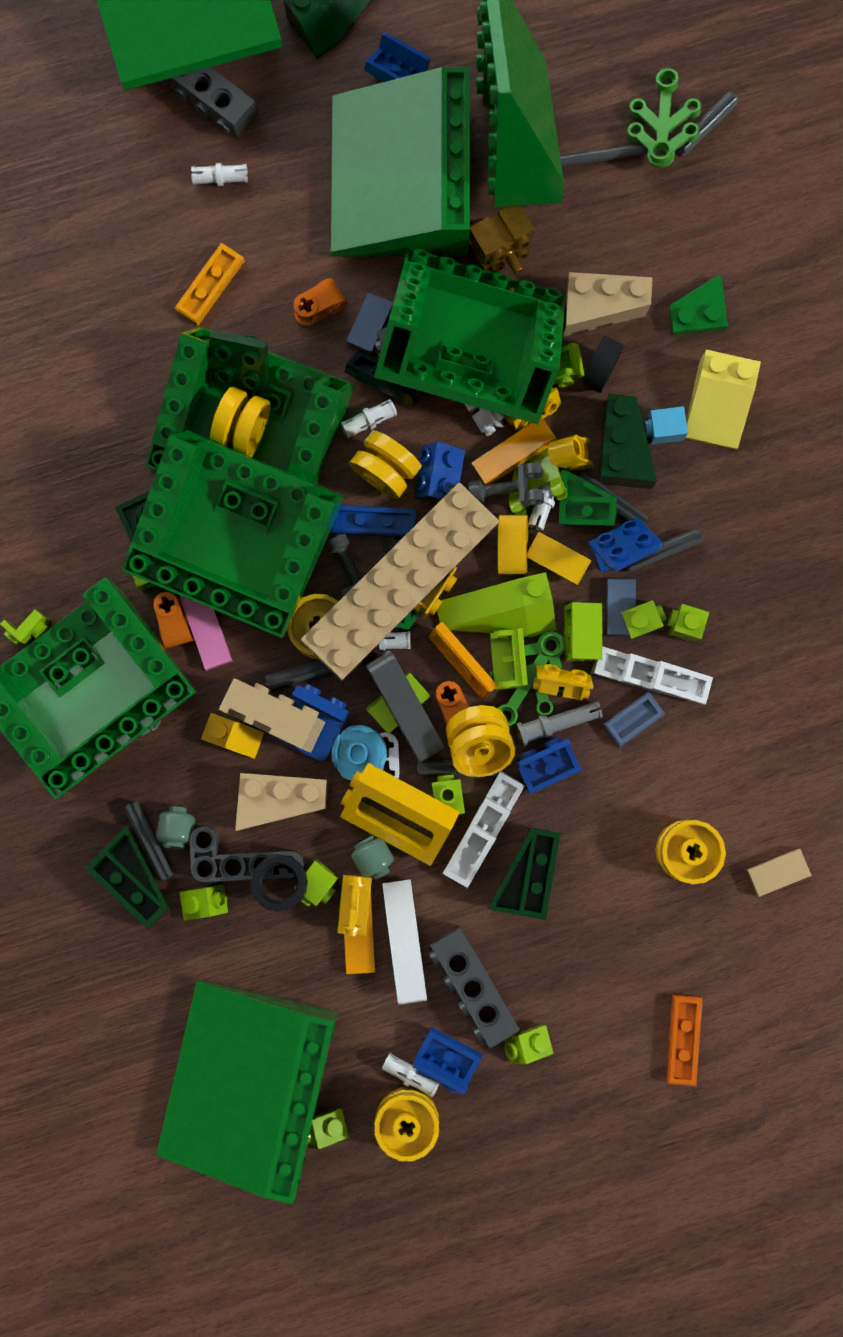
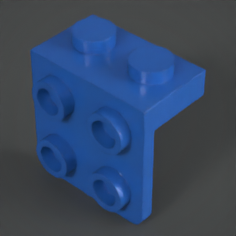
M638 517L626 521L623 525L608 533H603L598 538L588 542L596 567L601 573L609 569L613 572L619 571L662 548L661 540Z
M307 683L304 688L297 685L292 694L295 701L293 706L302 710L305 705L319 712L317 718L325 721L324 727L311 753L278 737L276 738L318 761H325L336 737L340 734L350 714L349 711L344 709L347 704L332 696L329 701L320 697L321 691Z

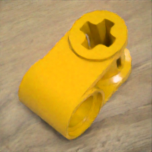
M573 435L550 442L548 444V455L551 463L554 466L562 467L569 471H583L592 468L593 462L589 459L587 446L590 444L589 438Z

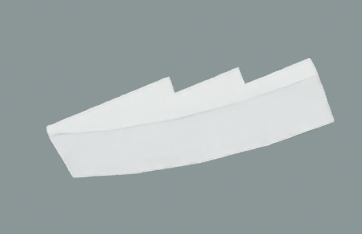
M603 646L602 660L594 661L591 674L703 705H706L713 677L663 661L657 662Z
M502 771L499 773L443 872L444 875L468 888L524 789L525 784Z
M411 879L382 883L398 1005L427 1001Z

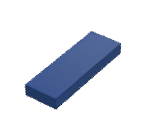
M341 505L331 532L332 534L403 537L416 525V509Z

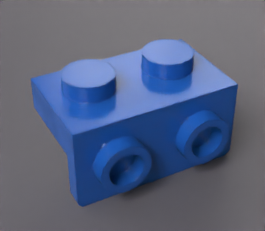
M385 32L381 36L379 48L366 60L364 71L373 75L376 79L386 82L428 71L430 57Z
M438 441L424 445L419 454V462L422 467L414 483L416 490L415 498L419 500L429 498L440 502L460 482L465 450Z
M557 737L545 743L547 749L539 753L532 749L519 755L521 761L515 763L529 795L582 771L571 749L569 739L562 741L560 737Z
M431 1027L415 1056L413 1068L417 1069V1072L423 1077L433 1078L441 1082L449 1091L465 1094L468 1083L479 1065L483 1054Z

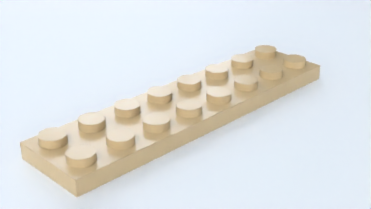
M459 482L300 641L342 681L499 523V520Z

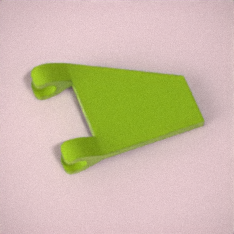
M548 448L523 463V465L532 462L540 463L543 471V477L527 479L528 490L538 489L550 484L551 492L556 496L557 500H562L568 496L558 466H554L549 459ZM518 467L514 469L513 482L519 480ZM519 492L510 493L509 506L511 511L515 515H525L527 510L520 502Z

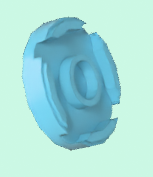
M365 725L349 726L341 734H338L331 749L332 762L343 778L352 780L356 771L363 772L368 763L381 770L384 768L387 758L386 744L383 737L371 727Z

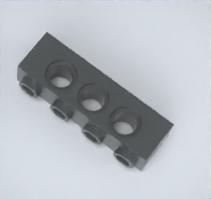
M211 67L158 81L163 86L168 84L172 87L175 94L184 102L188 100L194 104L195 109L203 117H211L224 133L228 134L230 132L237 138L258 115L255 100ZM203 87H206V88H207L205 91H202V92H199V91H198L200 88H203ZM223 103H227V104H228V106H226V107H224V108H219V107H218L219 105H221V104H223Z
M460 926L430 943L433 949L429 952L431 959L437 968L441 965L444 968L447 976L443 979L451 993L458 992L462 999L458 1005L466 1019L471 1016L477 1026L473 1028V1031L481 1044L487 1042L489 1048H492L520 1031ZM455 955H461L466 960L465 966L460 970H455L449 965L450 959ZM474 980L480 984V990L477 994L469 995L464 991V986L468 981ZM484 1006H491L495 1009V1015L490 1020H483L479 1017L480 1009Z

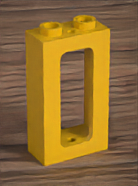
M370 763L366 765L363 772L357 770L349 786L353 787V791L348 789L340 803L345 806L340 817L431 866L460 812ZM368 797L431 831L434 835L431 839L361 801V799Z

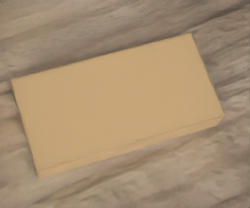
M795 849L746 869L757 897L812 876L801 849Z

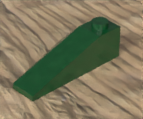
M284 0L286 18L315 58L318 59L339 45L349 27L358 21L360 13L373 0Z

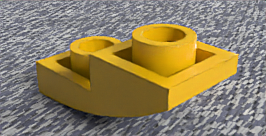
M499 515L498 574L527 573V515Z
M538 532L527 552L528 559L576 585L579 584L591 562L585 556Z

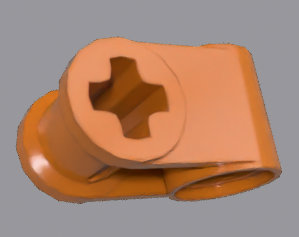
M328 278L295 298L293 306L295 310L294 316L299 325L310 327L326 317L338 313L348 302L334 279ZM303 308H306L308 311L311 310V312H308V313H307L306 310H302V309H303Z
M169 592L158 594L154 599L153 606L165 648L168 649L194 641L181 599ZM166 600H169L172 603H174V605L170 607V612L163 609V607L167 605Z
M443 682L436 689V700L447 726L449 720L455 714L470 706L466 702L461 688L455 682ZM444 687H448L449 690H455L456 694L452 696V702L441 698V694L444 693Z

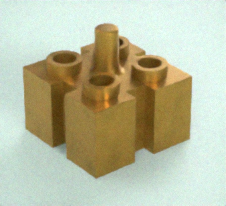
M521 205L508 206L498 211V215L491 219L487 217L470 227L468 252L476 266H479L482 270L492 273L501 272L505 268L504 263L507 262L514 275H518L524 270L520 261L525 259L531 251V239H533L535 229Z

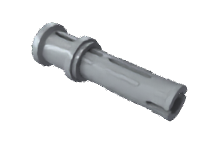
M596 700L550 717L539 715L538 719L524 724H521V722L515 723L516 731L522 746L526 747L529 742L541 738L550 739L554 732L602 718V710L589 712L600 707Z

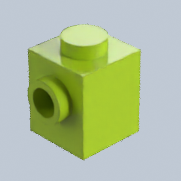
M681 604L676 610L673 609L671 611L667 624L671 626L668 635L692 643L698 642L702 639L710 612Z
M454 774L437 776V782L432 783L433 798L459 811V814H464L461 780H454Z
M315 860L306 872L308 885L306 894L301 900L307 906H310L312 903L317 906L321 901L326 904L336 890L332 886L339 878L325 865Z

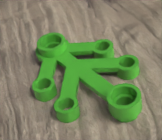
M671 68L662 69L656 76V87L661 92L659 118L646 107L643 99H634L630 103V115L636 119L641 118L657 133V141L645 133L643 125L638 122L628 126V139L632 142H639L648 150V162L656 168L669 166L675 158L674 151L685 142H694L699 137L698 125L689 122L683 126L682 132L668 141V134L687 118L693 119L698 117L701 112L700 101L692 98L687 100L684 107L670 117L672 93L678 87V73ZM635 107H641L642 109H641V110H635L634 108H635ZM696 107L697 109L689 110L688 108ZM635 130L640 131L638 134H633L632 132ZM687 131H694L695 133H693V134H687L686 132H687Z
M552 631L546 632L540 636L537 643L524 645L525 656L539 655L533 664L526 665L527 687L517 688L509 702L498 708L502 712L507 711L511 714L510 721H507L509 727L517 721L518 713L516 710L532 687L534 678H537L536 665L544 666L549 661V664L562 669L560 656L565 650V641L560 634ZM553 641L556 645L555 650H547L546 642ZM493 670L489 674L491 678L493 675ZM535 689L538 702L536 712L538 715H550L553 711V704L549 701L548 694L538 693L537 689ZM563 689L558 690V693L563 692ZM541 703L549 705L550 710L548 713L540 711L539 706Z

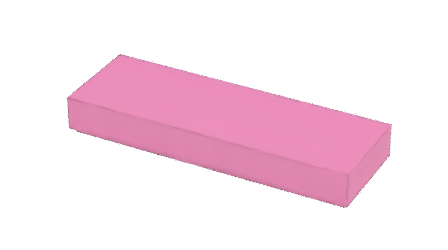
M179 595L205 670L208 671L233 662L216 611Z

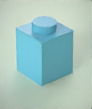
M684 406L651 410L646 418L647 420L643 422L646 437L649 436L650 445L683 441L688 434Z

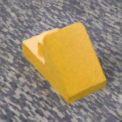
M211 713L201 739L255 759L265 732Z

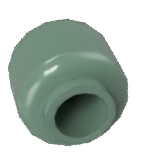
M172 806L168 812L161 813L158 817L156 838L162 843V847L185 849V846L190 844V836L195 830L196 821L194 816L187 813V808Z
M374 835L353 846L355 851H353L351 857L362 877L373 875L374 879L377 880L390 872L388 866L393 863L394 857L382 838L375 839Z

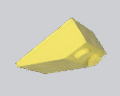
M711 350L704 352L699 360L686 421L688 434L684 439L733 450L738 449L756 388L760 361Z

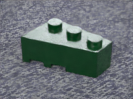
M608 394L605 400L597 481L601 484L652 489L657 482L636 396Z
M127 826L84 868L148 930H151L170 910Z
M535 828L528 829L487 906L489 910L543 920L547 919L561 833Z

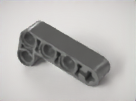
M387 650L364 663L363 666L369 678L379 690L418 762L421 763L445 749L393 653Z
M200 827L194 830L190 836L191 873L200 882L251 880L259 858L277 855L293 856L305 869V858L298 851L220 854V837L214 828ZM204 831L208 832L212 838V842L207 848L202 847L198 841L199 835ZM232 859H237L241 863L242 869L238 875H233L228 870V863ZM204 860L212 864L213 871L210 876H204L200 872L199 867ZM274 866L265 873L263 879L295 877V875L287 867L278 868L280 873H276L277 866Z

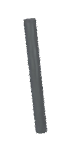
M641 144L564 155L560 156L561 166L567 167L647 155L648 150Z

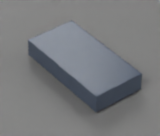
M368 292L346 340L347 345L372 355L375 348L374 342L378 341L377 331L384 328L392 310L393 302Z
M607 579L606 636H630L621 612L636 607L635 579Z
M648 691L605 722L603 726L618 747H621L664 716L665 712Z

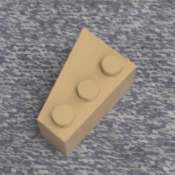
M569 272L565 288L563 337L587 329L589 331L596 329L598 326L610 323L613 325L646 316L651 305L652 277Z
M235 678L233 679L219 710L307 752H312L325 724V721L317 718L319 712L305 705L300 710L293 706L294 700L279 694L278 698L269 695L270 689L258 683H255L254 687Z
M240 773L235 831L327 809L329 780Z

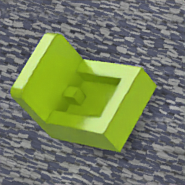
M570 343L561 348L560 369L554 384H558V387H568L575 383L574 380L585 375L579 344Z
M653 600L621 612L631 639L663 628L662 621L667 620L661 604L655 606Z
M34 609L18 628L6 620H3L0 625L6 629L3 634L13 643L17 644L20 641L29 645L34 638L37 639L46 632L48 628L46 625L51 620L43 613Z
M223 884L179 892L184 921L212 917L228 912L227 896Z
M538 1025L523 1032L513 1034L504 1040V1050L511 1064H529L554 1054L546 1025Z
M336 1108L313 1117L307 1148L319 1150L349 1138L342 1109Z

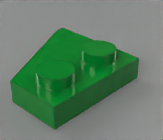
M716 276L670 305L668 312L671 335L726 330L728 323L721 276Z
M561 470V479L568 496L560 500L559 524L616 526L617 497L567 470Z

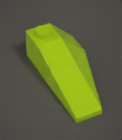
M546 572L441 600L443 602L437 610L439 622H443L450 631L494 633V631L523 628V637L525 638L557 631L553 599Z

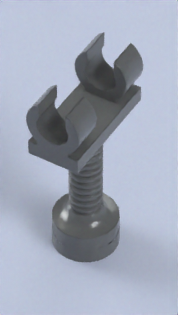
M537 462L526 465L519 464V480L517 482L496 483L486 486L482 480L470 481L469 492L480 503L485 501L486 496L519 492L520 502L523 507L541 505L544 503L542 489L528 490L527 479L543 477L542 467Z
M341 534L330 539L325 544L330 554L335 553L339 555L338 558L341 560L340 562L351 580L352 586L340 591L344 597L361 580V576H359L357 569H355L356 567L347 551L350 542L346 534Z

